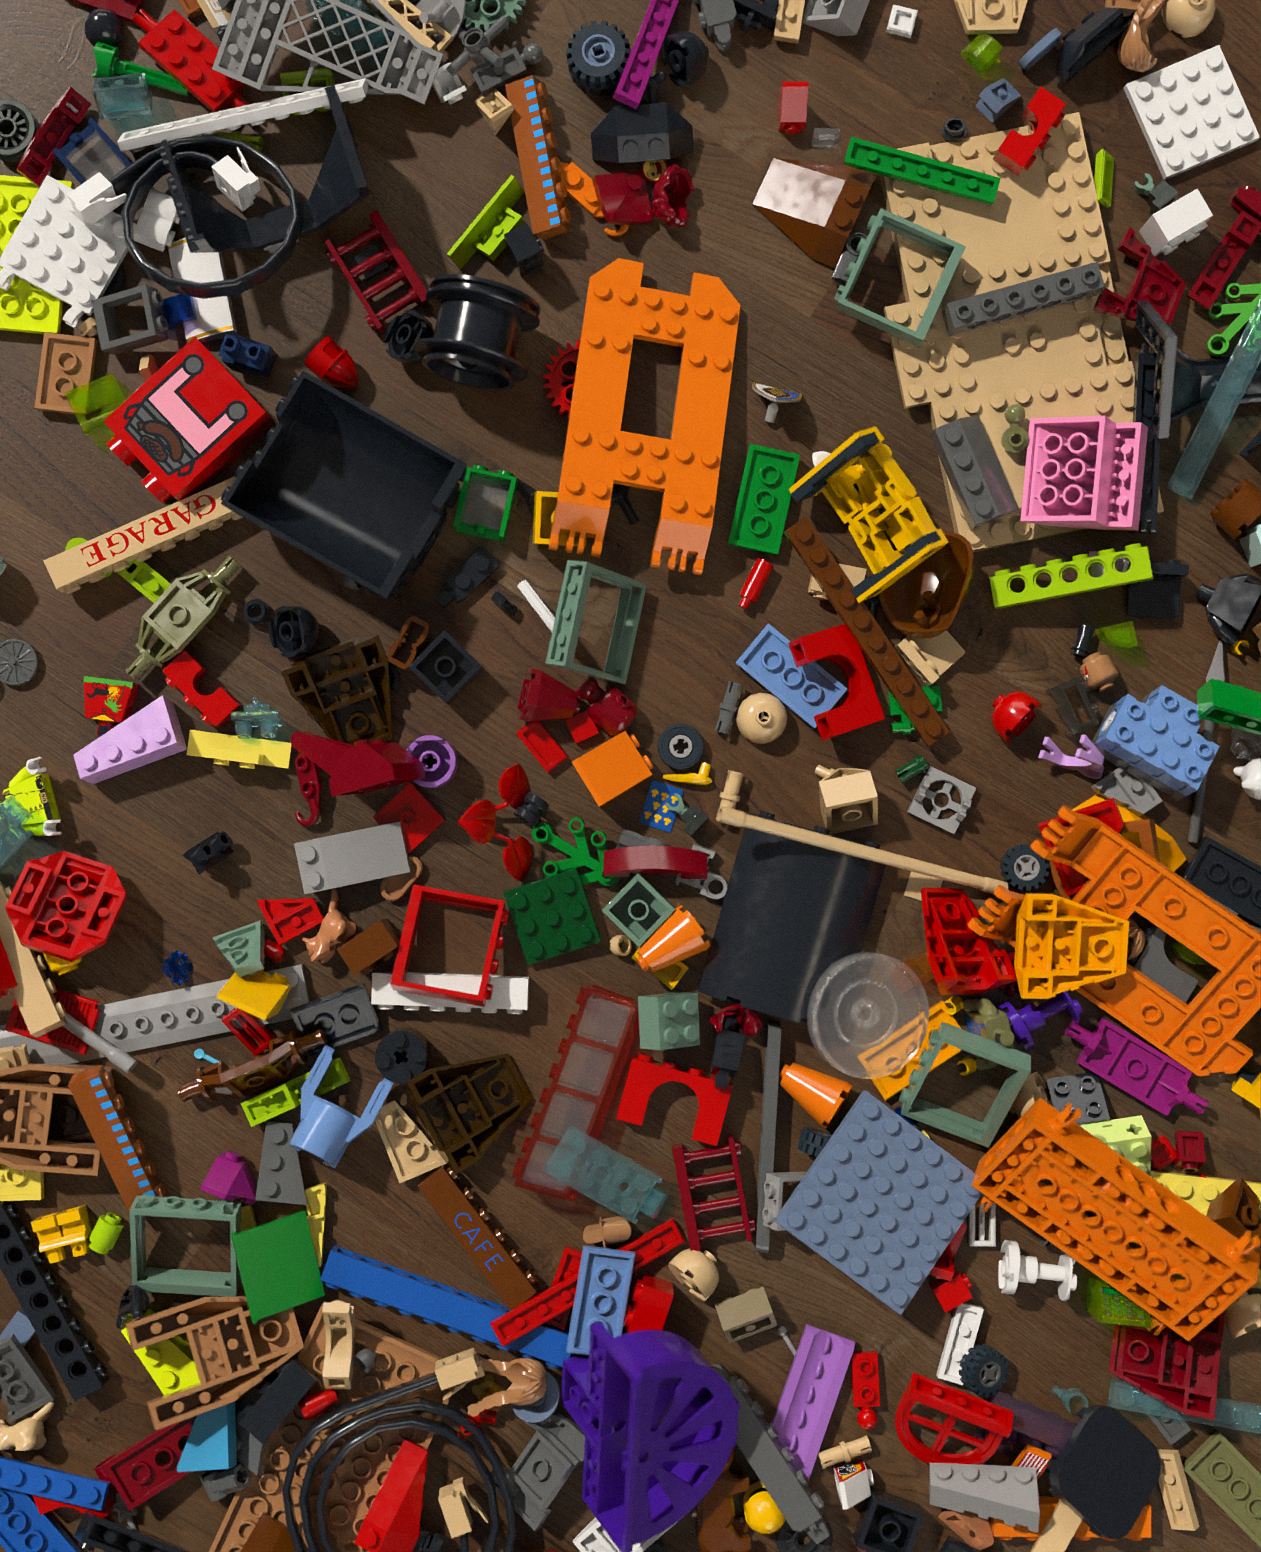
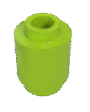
M113 1213L100 1215L89 1237V1248L100 1254H107L109 1250L113 1249L124 1227L118 1215Z

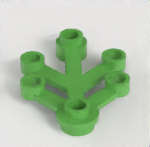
M1261 282L1260 284L1248 285L1232 283L1225 291V295L1229 300H1237L1241 295L1258 296L1248 303L1221 304L1214 302L1207 311L1209 318L1213 320L1219 319L1222 315L1240 314L1222 334H1215L1209 339L1207 351L1215 357L1225 354L1229 347V341L1247 322H1249L1247 350L1251 353H1256L1261 349L1259 318ZM1236 288L1238 294L1235 296L1231 295L1229 289ZM1213 307L1219 308L1220 314L1214 315L1211 309ZM1250 341H1258L1259 347H1251ZM1214 343L1221 344L1222 349L1216 351L1213 349L1212 345Z

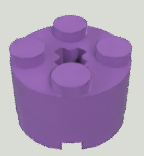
M425 735L417 738L407 748L409 753L423 763L425 778L415 780L416 784L428 788H437L447 784L455 776L458 768V756L454 747L448 741L438 736ZM430 755L437 759V764H433L432 769H430L429 765L425 764V760H429Z

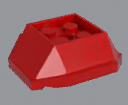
M61 851L41 859L36 858L26 862L5 905V909L23 947L73 962L107 943L127 899V895L112 866ZM67 905L75 906L70 911L62 910Z

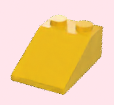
M261 969L256 974L244 975L242 977H238L234 973L216 998L256 1017L267 1020L280 1013L293 985L287 982L288 978L276 972L271 975L265 972L264 969Z

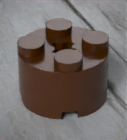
M1244 479L1210 513L1213 517L1212 519L1235 540L1261 515V491L1251 481L1248 482Z

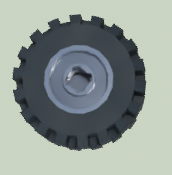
M595 20L591 21L590 26H587L586 23L581 25L580 32L577 29L573 32V39L569 38L566 55L569 73L573 82H577L578 88L582 90L585 87L588 94L596 91V95H602V91H607L608 95L613 93L612 88H617L631 52L628 38L625 39V33L622 29L618 31L617 25L613 23L611 26H608L607 21L602 20L601 24H597Z

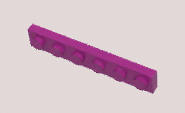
M650 0L615 90L614 99L637 109L679 0Z

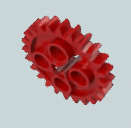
M579 339L576 341V347L574 348L568 342L567 351L565 352L558 348L559 357L550 356L553 365H545V369L550 374L543 375V380L550 382L543 385L544 391H551L546 395L547 401L555 400L551 408L556 409L560 407V417L567 412L568 421L571 401L567 399V394L573 391L574 384L563 387L562 383H574L575 374L573 376H566L563 370L567 366L576 368L580 345Z

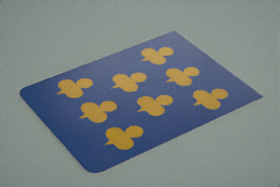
M652 781L639 823L670 833L677 812L667 809L665 803L667 802L670 806L676 807L679 804V800L674 796V793L682 797L683 790L658 781Z

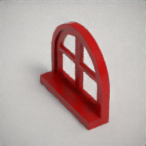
M914 1372L898 1403L895 1416L896 1432L903 1446L916 1458L929 1465L930 1462L980 1465L992 1457L1004 1436L1009 1437L1013 1424V1411ZM915 1402L947 1413L943 1424L912 1413L911 1410ZM957 1418L990 1430L985 1440L983 1441L952 1429ZM909 1420L939 1431L931 1448L924 1445L914 1435ZM949 1435L977 1446V1448L969 1452L960 1454L941 1452Z

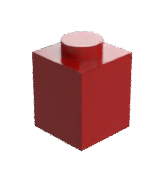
M954 1269L951 1281L936 1279L929 1283L945 1313L973 1298L969 1292V1289L973 1288L965 1273L960 1276L956 1269Z

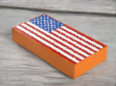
M1027 1444L1011 1466L1036 1467L1038 1480L1046 1469L1052 1454Z

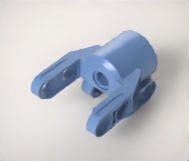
M325 1045L301 1089V1121L289 1145L297 1151H300V1149L308 1151L323 1159V1163L326 1166L336 1168L348 1144L372 1126L394 1082L384 1078L383 1081L378 1083L361 1118L329 1101L315 1096L332 1063V1056L335 1049Z

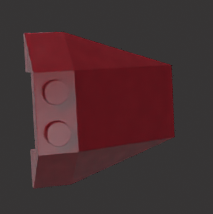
M1220 1313L1189 1341L1168 1326L1158 1335H1154L1155 1327L1148 1331L1145 1322L1152 1316L1145 1315V1320H1140L1144 1319V1316H1141V1318L1139 1316L1137 1318L1132 1317L1134 1319H1115L1108 1372L1185 1415L1214 1421L1225 1314Z

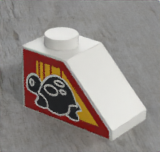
M864 1461L833 1466L837 1492L843 1510L849 1509L871 1496L870 1486L874 1485L872 1470H867Z

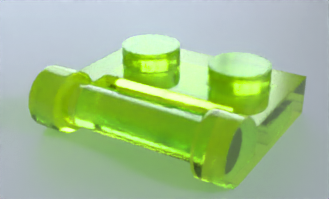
M113 373L65 392V396L85 436L91 434L92 430L106 425L103 421L115 410L88 421L84 416L85 414L114 402H118L120 406L126 400Z

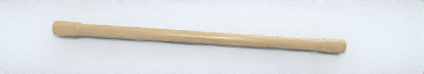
M721 806L717 813L718 822L750 828L976 888L989 894L995 895L994 890L998 885L1008 889V883L1001 880L973 875L782 824L732 808Z

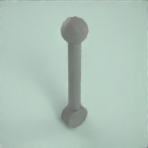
M779 1326L777 1334L783 1337L795 1357L797 1350L786 1334L787 1329L784 1326Z

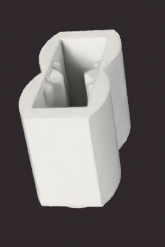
M152 188L150 189L134 231V241L162 252L166 245L171 247L175 232L172 231L174 223H180L172 196Z

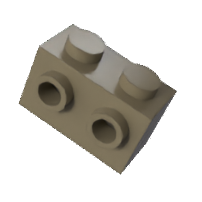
M764 1287L750 1289L742 1295L726 1298L722 1302L715 1304L729 1344L778 1326Z

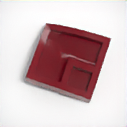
M643 171L594 176L592 181L595 193L607 223L639 225L650 224L654 220Z

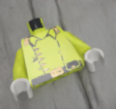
M41 757L30 759L27 761L26 766L9 782V788L3 791L5 802L0 803V819L9 817L12 826H19L23 832L36 836L61 835V832L56 831V824L61 823L49 774H38L45 772L47 769L46 767H39L38 762L42 759Z

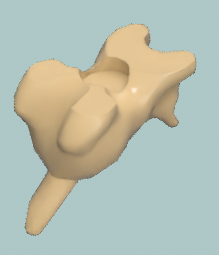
M54 1401L47 1403L33 1417L27 1418L14 1426L6 1425L5 1421L1 1419L0 1450L14 1449L15 1447L16 1451L41 1449L47 1441L44 1436L42 1418L52 1410Z

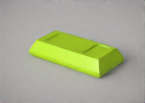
M1101 149L1096 154L1094 184L1098 203L1110 208L1114 157L1104 149Z

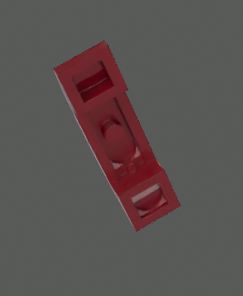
M69 87L38 128L26 148L16 171L34 185L40 187L52 168L51 163L56 157L53 150L55 148L61 149L73 128L80 124L92 104L72 87Z
M1243 210L1240 212L1197 277L1187 295L1189 299L1207 310L1211 308L1232 271L1261 230V221Z
M656 845L612 849L604 851L603 877L629 878L630 873L681 874V879H707V854L687 848Z

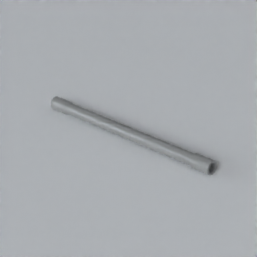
M69 1014L64 1016L66 1024L63 1027L107 1057L111 1063L125 1073L129 1074L134 1069L137 1060L121 1049L111 1045Z

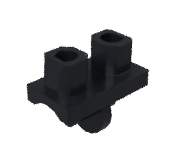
M733 0L736 13H738L736 20L744 23L742 32L747 34L751 27L759 31L761 26L770 30L773 29L777 18L778 0H765L763 5L755 2V0Z
M224 831L221 833L216 832L186 851L183 856L192 862L196 872L200 875L234 852L230 847L233 844V840Z

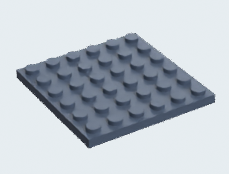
M863 1090L774 1221L901 1315L982 1193L971 1186L975 1175L972 1170L869 1092Z

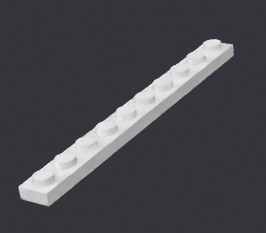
M366 78L335 85L341 102L348 101L350 104L362 101L369 89ZM320 88L125 132L117 143L121 152L130 150V152L134 153L143 150L148 145L154 144V147L163 146L162 141L166 139L169 142L175 139L193 137V135L202 134V136L213 135L217 130L224 128L227 131H233L240 128L242 124L250 123L254 126L264 123L265 119L275 117V120H282L289 117L291 113L299 112L301 115L313 112L314 108L324 106V109H331L325 89Z

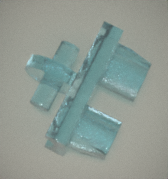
M254 697L253 704H244V712H231V720L235 725L236 734L239 739L252 738V727L261 726L262 737L276 738L278 726H282V717L279 716L278 711H270V704H261L260 697Z

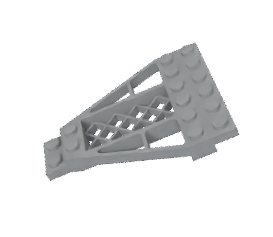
M236 0L212 70L262 92L302 93L324 88L309 87L316 66L321 65L353 80L366 78L369 88L367 94L403 95L425 105L443 54L418 43L377 0L369 1L386 17V22L344 4L340 0H320L329 5L318 10L314 0H310L314 11L300 17L295 5L300 0ZM293 7L297 19L287 23ZM334 8L339 22L325 28L319 14ZM337 8L353 16L342 21ZM317 16L322 30L308 35L302 21ZM358 19L364 33L349 39L344 25ZM362 20L378 27L366 32ZM300 23L305 37L291 42L286 28ZM341 26L347 40L332 46L327 32ZM383 30L388 44L374 50L368 36ZM386 30L394 34L391 42ZM283 32L288 43L281 41ZM324 34L330 48L316 53L310 39ZM366 37L371 52L357 57L351 43ZM307 41L313 54L295 46ZM349 44L354 59L340 64L335 50ZM283 48L310 61V67L303 87L266 85V80L278 49ZM388 49L381 68L376 54ZM332 52L337 65L319 57ZM373 55L378 70L364 75L359 61ZM357 63L362 76L348 71L344 67ZM379 74L376 83L368 79Z

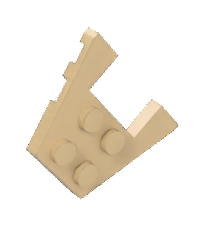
M953 0L966 35L1017 33L1027 4V0Z

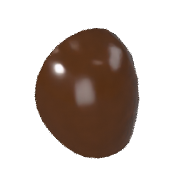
M942 531L949 543L879 594V599L887 618L902 633L914 638H934L944 633L957 617L969 593L975 571L972 546L960 534Z

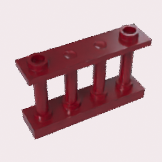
M376 210L369 214L372 224L369 225V229L336 249L329 239L326 240L325 243L329 250L325 254L332 265L338 264L367 311L368 315L365 316V319L372 331L377 328L379 333L383 335L385 331L381 322L414 302L416 304L420 302L424 309L429 307L430 304L425 298L427 290L380 213ZM381 237L385 244L382 247V251L350 270L346 268L341 257L371 239ZM387 259L389 261L395 260L398 265L395 269L396 272L363 292L360 291L354 279ZM400 281H408L412 288L408 290L409 294L374 314L367 302L368 300Z
M732 1134L727 1135L729 1144L688 1152V1149L683 1150L682 1143L672 1145L690 1251H701L700 1242H705L704 1239L745 1232L746 1240L750 1242L752 1241L751 1233L756 1232L753 1217H748L737 1160V1156L742 1155L739 1140L734 1141ZM731 1155L733 1170L698 1177H693V1175L687 1176L686 1166L691 1165L690 1162ZM736 1181L738 1196L700 1203L692 1201L690 1191H695L696 1187ZM737 1206L741 1208L743 1219L741 1222L703 1229L702 1226L697 1227L695 1217L700 1216V1213Z

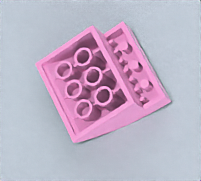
M1106 416L1030 418L1020 521L1068 528L1138 531L1148 427L1142 422L1115 423Z

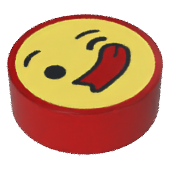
M664 160L645 161L642 167L644 179L648 183L655 185L667 168L666 162Z

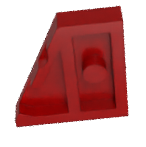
M315 898L261 899L257 901L278 945H283L319 926L325 918Z

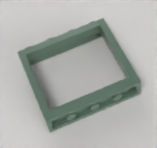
M880 208L877 217L872 215L868 222L866 230H869L870 233L867 239L861 238L855 253L859 254L856 263L851 261L845 276L849 279L846 285H840L834 298L838 301L835 309L920 347L966 246ZM881 227L949 257L916 331L848 301Z
M567 560L546 664L605 682L626 685L647 584L588 562ZM591 577L621 588L604 671L573 662Z
M941 1022L938 1030H933L930 1035L928 1050H923L920 1055L918 1069H913L911 1072L908 1089L903 1088L899 1098V1101L902 1102L901 1115L989 1148L1031 1072V1055ZM943 1043L1012 1068L983 1122L916 1097Z
M137 1195L130 1208L132 1285H137L146 1292L236 1297L242 1279L231 1233L241 1232V1202L205 1200L203 1198L184 1199L176 1196L153 1197L152 1195ZM145 1216L230 1221L231 1273L147 1267Z

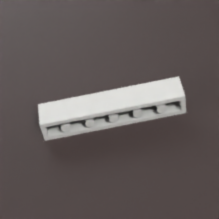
M375 971L372 974L371 1004H378V1009H394V1005H404V1010H419V1006H430V1011H445V1007H455L456 1012H471V1008H481L482 1013H497V1009H507L508 1014H522L523 1010H527L529 1007L530 977L492 975L490 984L493 985L491 1000L486 999L485 1007L395 991L390 985L393 972ZM408 972L405 982L478 995L482 975Z

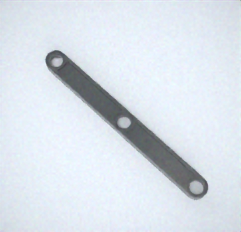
M771 1021L767 1022L756 1232L754 1240V1251L759 1253H768L770 1228L763 1225L762 1211L765 1203L764 1183L766 1182V1173H773L781 1045V1022Z

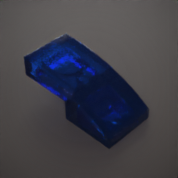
M179 294L163 299L162 308L168 323V329L176 328L175 324L197 320L192 296Z

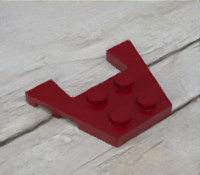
M1129 227L1124 232L1117 250L1137 261L1139 266L1126 299L1104 288L1097 298L1093 311L1136 321L1137 301L1147 300L1169 326L1175 315L1186 283L1164 260L1160 262L1150 252L1151 247L1143 245L1135 237L1137 233Z

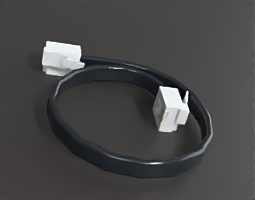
M215 135L181 138L169 144L185 168L195 167L213 172L217 188L242 212L254 204L255 194L261 191L259 179L249 170L245 158L268 172L278 182L290 201L292 219L283 244L263 265L235 279L199 283L170 277L147 262L134 242L133 220L141 199L162 176L170 173L169 168H166L160 152L164 151L163 146L145 154L111 179L107 180L99 172L67 194L75 216L83 224L88 222L90 225H93L120 206V204L125 203L122 210L124 241L142 273L170 292L202 299L239 295L269 280L292 256L301 231L297 193L280 166L270 157L244 141ZM215 151L239 156L242 168L228 155L219 161L213 156L205 154V152ZM132 185L128 197L126 196V194L116 196L124 189Z

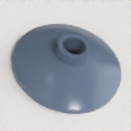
M546 1371V1392L539 1401L529 1405L511 1404L515 1414L522 1420L538 1423L548 1419L555 1412L560 1399V1390L556 1379L548 1371Z

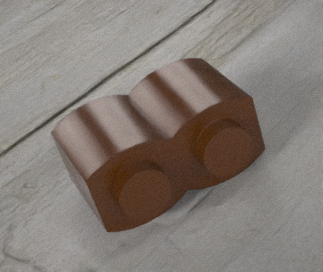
M413 615L409 617L402 626L400 639L390 648L388 661L409 672L411 670L409 666L419 657L420 649L428 643L432 634V627Z

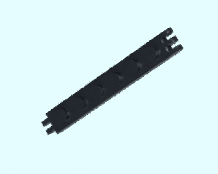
M1142 343L1141 353L1136 354L1133 423L1142 422L1148 427L1138 530L1139 533L1143 534L1146 532L1147 523L1149 524V534H1155L1157 530L1161 439H1158L1151 429L1157 353L1153 348H1151V354L1149 353V343ZM1128 530L1129 533H1135L1133 530Z

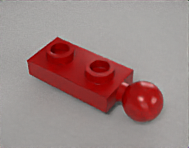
M877 1351L853 1352L851 1357L853 1406L861 1407L857 1414L858 1425L862 1429L870 1430L877 1424V1415L872 1410V1406H880Z

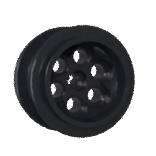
M444 274L432 278L430 289L426 291L425 298L432 307L439 311L433 338L420 339L413 345L416 354L422 358V365L430 372L442 378L482 389L506 390L512 388L515 382L526 379L529 374L528 370L515 359L520 333L534 330L540 325L538 316L541 307L538 302L516 288L481 277Z

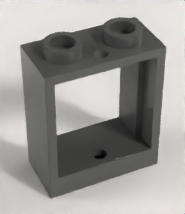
M145 284L92 300L102 351L117 355L169 340L167 334L168 323L162 308L164 303L163 297L158 289ZM143 299L149 330L121 338L115 307Z

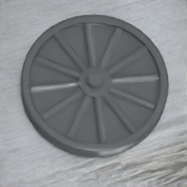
M9 639L0 643V681L9 685H21L31 680L37 672L39 663L35 649L29 643L19 639Z

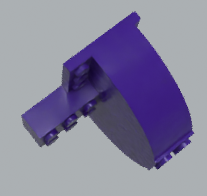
M601 1322L592 1324L590 1328L589 1355L581 1354L563 1360L561 1403L585 1434L582 1499L619 1551L632 1552L633 1545L658 1535L683 1518L714 1485L729 1458L732 1448L736 1446L738 1412L740 1411L739 1402L734 1397L726 1381L700 1351L687 1339L671 1332L644 1330L613 1337L612 1333L607 1331Z

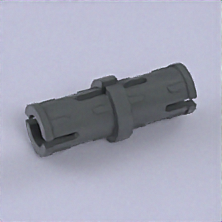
M728 681L723 703L719 705L721 710L714 729L715 731L730 735L733 720L739 710L738 704L744 685Z

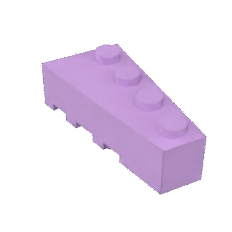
M162 695L73 754L80 779L90 784H95L187 750V746L174 703Z

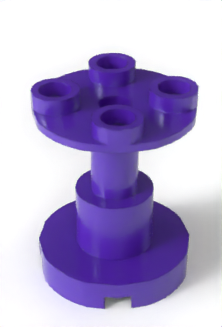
M1067 991L1056 994L1055 997L1037 1007L1034 1003H1031L1016 1011L1008 1001L998 1007L1000 1011H1005L1016 1043L1018 1045L1024 1043L1022 1048L1024 1052L1035 1047L1030 1034L1046 1026L1044 1020L1065 1009L1069 1016L1076 1023H1079L1080 1014L1083 1013L1076 999L1071 1000Z

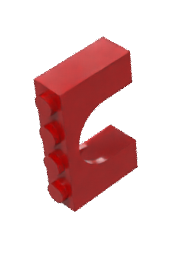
M845 624L812 633L788 643L796 667L819 660H828L837 664L847 677L849 689L845 702L838 708L814 716L822 741L885 719L882 704L879 702L875 691L874 681L870 677L866 665V658Z
M639 1053L638 1057L632 1056L616 1119L642 1126L647 1103L653 1090L665 1082H681L689 1086L698 1098V1111L691 1133L692 1140L717 1146L733 1087L732 1082L729 1083L725 1091L718 1090L714 1086L715 1075L713 1077L703 1075V1070L695 1067H688V1070L678 1068V1063L664 1060L663 1064L653 1061L654 1057Z

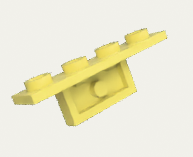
M190 730L186 755L214 759L213 764L229 766L230 761L240 762L239 767L255 769V764L289 769L292 745L288 742Z

